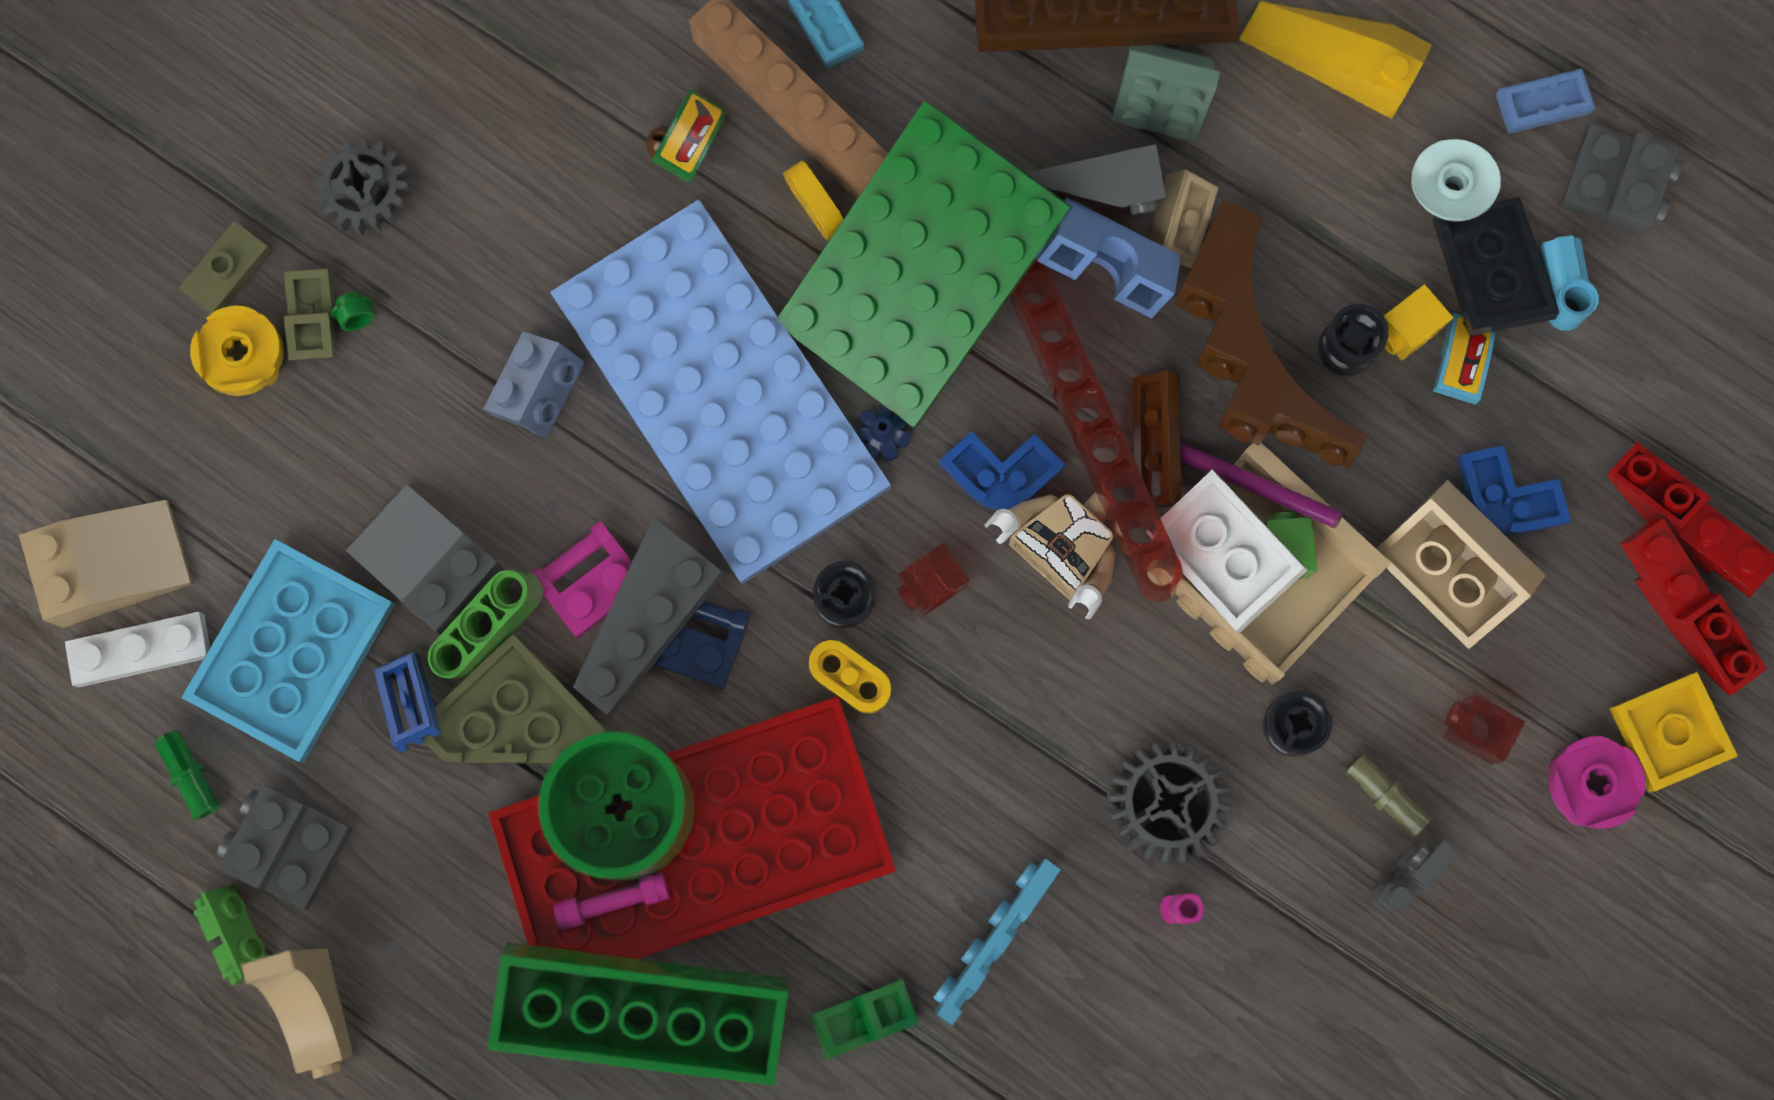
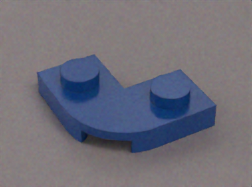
M972 431L939 460L940 467L972 500L993 510H1008L1023 501L1031 500L1066 466L1035 433L1003 463Z
M1504 445L1461 454L1456 458L1467 499L1503 534L1521 535L1563 526L1571 522L1560 479L1516 488Z

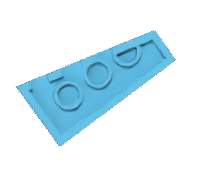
M1043 859L1038 866L1033 862L1028 864L1015 883L1021 890L1013 902L1010 904L1003 899L988 920L994 928L983 942L976 937L962 956L961 960L967 966L956 980L949 975L933 998L940 1003L935 1009L938 1016L953 1026L962 1013L959 1008L965 1000H969L976 993L987 977L986 975L990 970L988 969L993 961L996 962L1017 933L1016 929L1021 922L1024 923L1061 869L1047 859Z

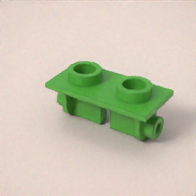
M233 884L203 892L201 894L202 897L194 901L197 909L193 912L207 942L218 937L221 938L223 944L211 951L221 970L223 980L229 979L232 986L245 981L242 964L267 957L264 945L258 938L246 912L245 903Z

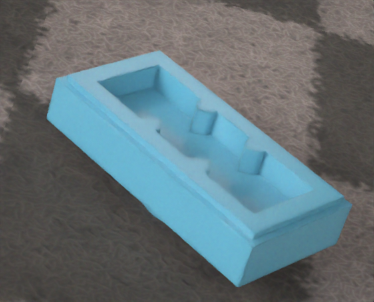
M786 0L826 70L864 50L863 41L838 0Z

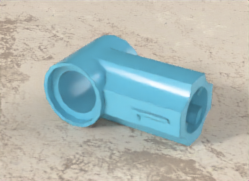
M1572 235L1557 237L1542 243L1539 247L1541 260L1559 310L1556 319L1549 322L1553 327L1562 331H1570L1579 327L1596 310L1599 303L1598 292L1589 282L1581 238H1575ZM1565 299L1574 301L1578 305L1579 311L1571 310L1566 305Z

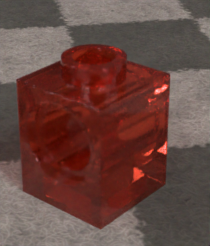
M943 543L899 573L898 581L902 586L897 588L896 591L911 612L918 608L924 617L966 589L969 584V578Z
M1475 694L1463 699L1462 702L1457 700L1452 705L1444 721V724L1448 725L1449 728L1443 738L1483 761L1494 765L1505 762L1525 721ZM1474 716L1483 718L1488 725V735L1484 740L1476 737L1472 732L1471 722Z

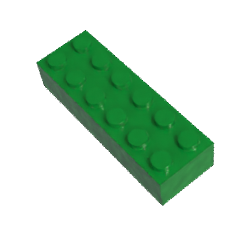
M507 942L500 957L487 1050L774 1086L788 996L787 978Z

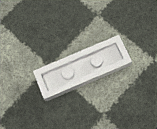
M195 612L65 641L72 686L83 687L203 660L210 649L205 614Z

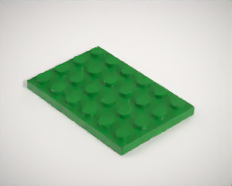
M924 101L776 320L784 325L791 336L912 427H917L1073 207L930 102Z

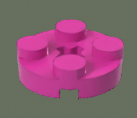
M1592 736L1571 742L1549 763L1548 783L1551 798L1560 813L1572 825L1591 829H1605L1621 825L1632 818L1637 811L1635 808L1639 804L1640 797L1644 796L1646 778L1639 759L1626 746L1621 747L1618 743L1610 741L1609 738ZM1594 770L1597 776L1605 775L1607 779V784L1601 787L1603 794L1597 796L1594 790H1589L1586 781L1590 779L1589 773Z

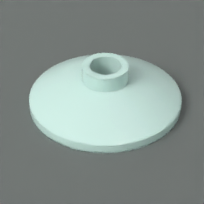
M1448 139L1430 145L1419 155L1412 170L1411 184L1416 199L1428 212L1445 220L1465 221L1482 215L1493 205L1500 190L1501 176L1495 160L1485 149L1470 141ZM1455 183L1460 190H1451L1445 184Z

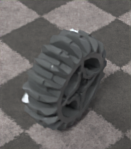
M1176 740L1168 742L1166 754H1163L1158 741L1150 743L1151 758H1148L1145 751L1141 748L1135 749L1133 755L1138 765L1135 766L1130 761L1124 759L1119 763V766L1128 775L1127 778L1113 775L1110 779L1114 786L1122 788L1121 793L1112 792L1106 795L1108 802L1120 803L1119 810H1113L1107 814L1108 819L1116 820L1122 817L1125 822L1124 826L1114 831L1116 837L1124 836L1130 831L1134 837L1127 843L1126 848L1131 852L1137 849L1141 843L1146 845L1142 852V859L1145 861H1150L1154 856L1155 850H1160L1159 861L1161 865H1169L1172 851H1175L1179 864L1188 863V847L1197 858L1204 856L1205 850L1200 840L1203 839L1207 844L1215 846L1219 843V839L1210 831L1211 827L1217 830H1226L1228 827V823L1225 820L1216 817L1217 812L1226 813L1232 810L1231 804L1218 802V796L1230 792L1229 785H1222L1216 788L1213 782L1214 779L1223 775L1222 769L1217 768L1207 773L1204 768L1210 763L1211 756L1205 754L1197 762H1194L1192 758L1196 747L1192 744H1189L1184 749L1182 756L1178 755L1179 746ZM1155 766H1175L1188 772L1194 779L1182 786H1175L1164 775H1160ZM1143 774L1148 782L1146 785L1150 791L1151 798L1148 806L1135 815L1132 803L1133 791L1137 781ZM1162 791L1167 796L1187 791L1186 795L1178 799L1179 804L1174 805L1178 808L1175 814L1169 809L1150 815L1152 810L1159 807L1158 802L1163 800V798L1159 797ZM1202 791L1204 796V813L1200 824L1194 831L1190 824L1192 820L1189 817L1187 808L1190 799ZM1156 819H1163L1174 830H1178L1182 840L1166 841L1149 834L1143 826Z

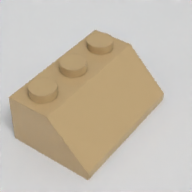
M1448 480L1376 548L1391 562L1387 569L1468 649L1529 599L1546 577L1524 553Z

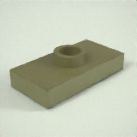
M233 221L178 289L212 314L214 311L228 305L272 250L237 222Z

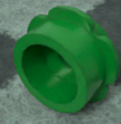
M350 292L339 297L335 302L336 306L331 311V317L339 323L343 331L348 332L366 327L375 317L371 308L373 300L369 296L361 298L358 292Z

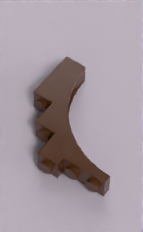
M1222 200L1175 302V305L1184 308L1190 315L1215 322L1196 365L1206 369L1215 378L1228 379L1237 383L1218 427L1228 431L1230 436L1238 441L1252 442L1256 445H1260L1267 432H1269L1286 445L1300 446L1318 454L1326 463L1349 468L1362 451L1368 435L1347 425L1326 411L1298 385L1278 359L1259 319L1252 282L1253 253L1263 217Z

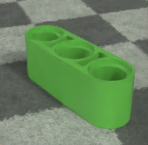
M515 570L501 571L493 576L432 644L428 652V663L433 673L442 678H465L513 634L539 605L543 596V587L538 577L530 572ZM518 580L522 585L523 591L521 598L515 603L511 599L509 591L512 583ZM485 613L490 616L492 621V628L486 636L480 630V620ZM455 646L458 647L462 655L458 668H454L450 661V654Z

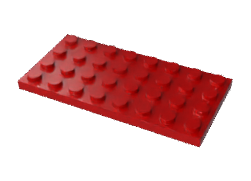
M838 696L666 753L679 765L689 781L694 798V821L691 832L682 849L666 867L656 872H663L670 899L655 904L646 905L644 901L585 919V925L560 931L554 913V904L578 897L579 901L639 884V879L613 880L594 877L577 871L565 863L553 851L543 833L539 818V796L488 812L527 945L639 959L896 872ZM619 797L617 798L618 805L611 808V814L619 816L621 821L626 820L625 812L632 810L633 805Z

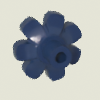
M883 404L878 407L877 415L870 410H865L859 416L860 422L865 427L857 428L855 432L863 444L867 443L866 449L873 459L882 451L884 459L892 461L898 457L896 445L903 448L909 445L911 436L908 432L902 431L908 426V423L898 415L892 417V411Z

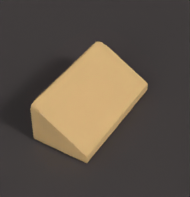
M1185 169L1169 173L1164 181L1166 198L1158 201V209L1155 211L1148 239L1181 255L1180 265L1192 268L1202 246L1219 187Z

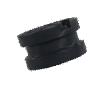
M838 561L826 566L818 574L813 586V602L818 615L827 624L838 628H851L862 623L871 614L875 604L876 585L871 574L864 570L861 565L851 561ZM847 587L852 591L853 596L848 604H844L842 600L836 597L838 589Z
M1291 691L1277 698L1266 709L1262 721L1263 733L1269 745L1278 753L1289 757L1305 756L1320 749L1329 739L1333 728L1332 714L1327 710L1325 702L1316 694L1307 691ZM1300 716L1305 722L1304 730L1293 733L1294 727L1289 718Z

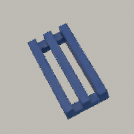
M413 651L374 670L392 744L395 749L403 752L409 749L408 744L411 742L418 745L425 742L424 736L430 734L432 737L442 734L422 659L418 654ZM406 667H408L423 721L422 724L418 716ZM395 673L400 699L409 725V730L405 732L390 675Z

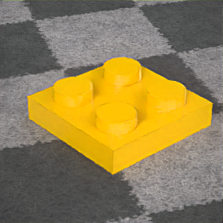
M1698 672L1689 674L1609 708L1628 749L1637 756L1643 767L1646 787L1649 793L1656 792L1738 756Z

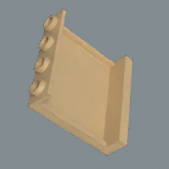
M1252 443L1233 464L1329 506L1262 443L1260 445ZM1224 480L1263 523L1266 520H1271V514L1293 511ZM1298 513V518H1307V516ZM1341 518L1335 529L1312 519L1317 572L1309 579H1298L1239 633L1231 627L1157 544L1152 549L1150 548L1141 559L1147 566L1144 572L1150 580L1160 588H1164L1167 585L1180 597L1177 603L1185 613L1193 619H1197L1200 616L1213 628L1210 631V635L1219 645L1228 651L1234 648L1246 659L1243 665L1253 677L1260 682H1264L1267 679L1271 684L1282 679L1285 675L1284 673L1366 586L1378 577L1391 563L1343 518Z

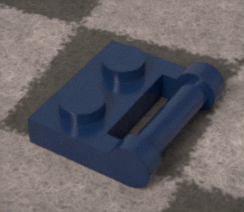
M704 601L693 616L729 628L727 640L724 641L683 627L653 666L725 690L747 630L751 612L740 608L735 612Z

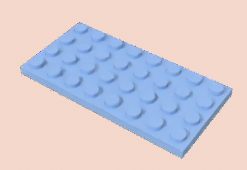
M699 199L551 291L560 309L741 585L891 489V484L784 325L776 320L778 316Z

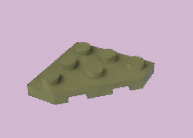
M511 634L435 707L442 734L435 737L429 734L424 736L429 748L445 763L552 764L566 748L578 740L608 731L518 637Z

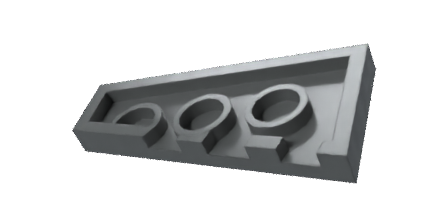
M653 517L573 688L606 715L612 717L726 574Z

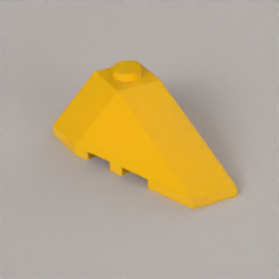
M1263 1L1259 2L1239 39L1391 119L1408 93L1432 44L1392 24Z

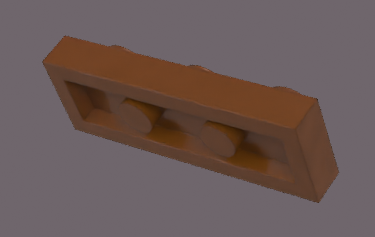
M1169 370L1133 378L1134 507L1136 509L1147 511L1171 507L1181 499L1179 373Z

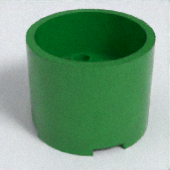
M603 732L587 736L573 743L552 763L545 775L540 790L539 818L549 845L572 868L594 877L613 880H634L663 869L682 849L693 826L694 798L689 781L682 769L670 756L654 744L629 733ZM619 797L633 805L632 810L625 812L626 820L621 821L619 816L611 814V808L618 805L617 798Z

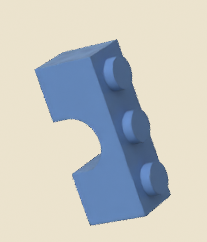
M1066 197L1064 201L1073 208L1037 257V261L1074 280L1080 276L1090 263H1096L1104 267L1115 281L1116 291L1114 300L1152 319L1175 294L1181 255Z

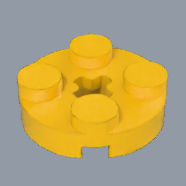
M228 306L214 311L206 318L208 322L202 326L200 332L196 330L190 346L191 361L195 371L214 390L227 395L244 396L255 393L277 381L280 375L279 368L284 358V345L279 331L264 315L246 306ZM241 341L244 347H248L247 354L243 355V359L236 361L233 357H227V351L234 349V342Z

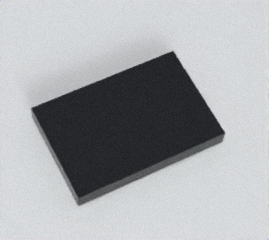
M1520 197L1494 202L1486 212L1470 220L1450 221L1434 215L1432 222L1469 336L1556 319L1559 310Z

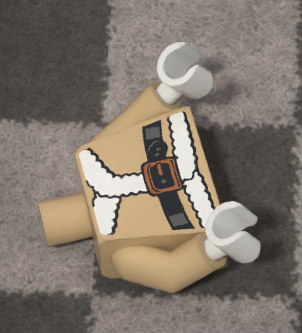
M1097 489L1083 505L1067 493L1060 499L1050 494L1023 501L1008 510H997L984 524L986 528L992 524L1001 528L1003 533L996 539L997 543L1002 544L1011 536L1008 545L1070 600L1068 603L1070 609H1072L1075 603H1082L1089 610L1085 618L1090 620L1102 602L1103 595L1111 585L1116 552L1110 543L1115 535L1103 522L1117 508L1115 501L1104 491Z

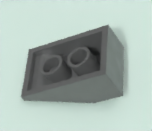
M1156 144L1026 172L1050 191L1118 209L1129 207L1130 215L1157 210V201L1166 198Z
M407 484L346 550L401 602L439 634L446 630L493 576L501 571H505L497 561Z

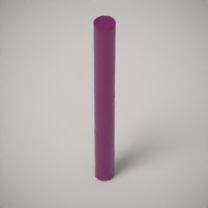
M1180 442L1181 462L1206 473L1213 470L1229 483L1334 529L1338 526L1342 518L1341 511Z

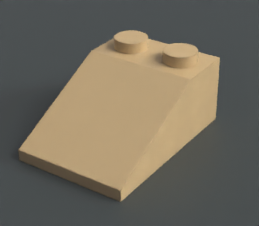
M167 500L66 519L19 535L42 619L63 628L193 584L171 507Z

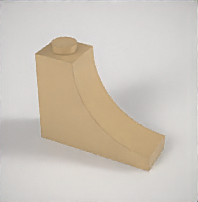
M328 949L289 950L242 964L246 984L255 986L264 995L279 1021L291 1053L296 1074L311 1070L313 1079L342 1071L340 1061L353 1058L354 1056Z

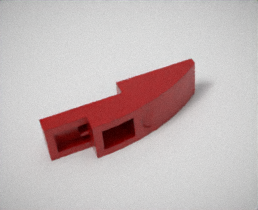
M1636 442L1608 472V479L1647 522L1654 518L1665 519L1690 561L1709 575L1712 571H1715L1750 598L1774 572L1773 552L1710 506L1708 502L1711 497L1639 442Z
M1654 518L1619 543L1640 575L1634 581L1648 602L1689 655L1726 694L1733 695L1768 670L1721 594L1710 593L1664 518Z

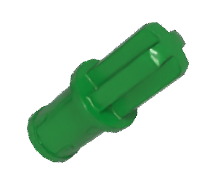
M174 730L160 736L155 742V747L172 777L169 784L171 787L176 786L192 815L193 821L203 819L219 810L221 804L215 798L203 775L205 767L202 764L197 765L181 733Z

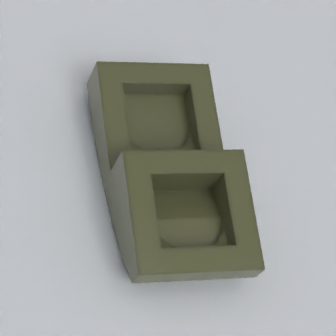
M332 269L283 272L288 316H284L288 360L335 357V319L331 317V311L334 308Z

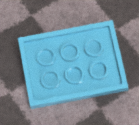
M274 539L181 698L300 763H305L396 604Z

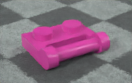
M600 520L589 528L592 531L590 534L541 570L538 566L530 572L538 577L542 583L544 597L577 639H580L605 620L632 563ZM603 546L610 556L559 593L553 583Z

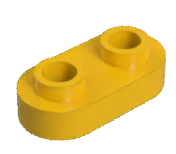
M836 640L821 642L812 650L809 657L811 675L827 690L861 713H876L887 705L891 696V684L886 674L842 642ZM829 657H835L841 663L839 670L834 673H829L823 668L824 661ZM866 683L875 685L877 688L876 696L872 699L863 698L860 695L862 685Z

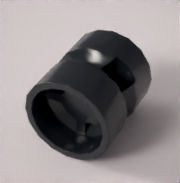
M1352 304L1342 308L1322 332L1318 342V353L1323 364L1331 372L1342 376H1353L1363 372L1385 348L1389 337L1388 325L1383 315L1371 306Z

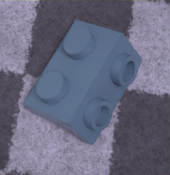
M522 332L483 410L496 418L522 426L536 436L545 439L548 437L584 365V361L558 342Z

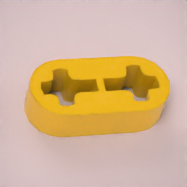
M801 160L783 172L784 178L819 232L826 240H830L844 219L811 169Z

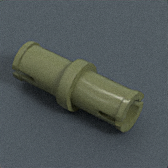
M1365 752L1345 771L1344 774L1347 777L1349 776L1375 801L1372 805L1378 811L1384 809L1412 838L1420 833L1433 819L1431 814H1428L1402 789L1405 785L1399 779L1393 781Z

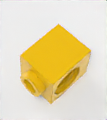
M1425 284L1383 316L1388 325L1389 334L1384 349L1392 355L1396 354L1403 361L1442 331L1453 319V316Z

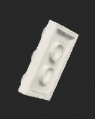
M1213 470L1146 531L1151 539L1231 627L1239 633L1307 571L1301 562Z

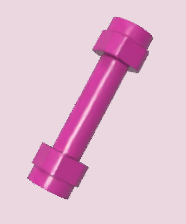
M663 872L639 878V884L582 901L575 897L554 904V913L560 931L585 925V919L644 901L646 905H651L670 899V894Z
M1195 893L1165 896L1160 902L1162 919L1168 924L1196 923L1203 917L1204 906L1201 898Z

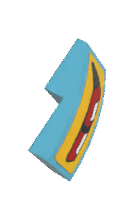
M1453 313V319L1449 322L1440 352L1442 360L1433 392L1471 404H1477L1481 399L1490 364L1495 331L1469 336L1463 315Z

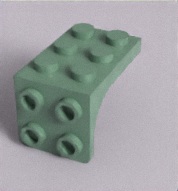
M1160 45L1130 46L1111 121L1124 124L1130 128L1145 129L1165 134L1175 139H1186L1195 142L1217 89L1220 71L1213 70L1214 62L1209 57Z

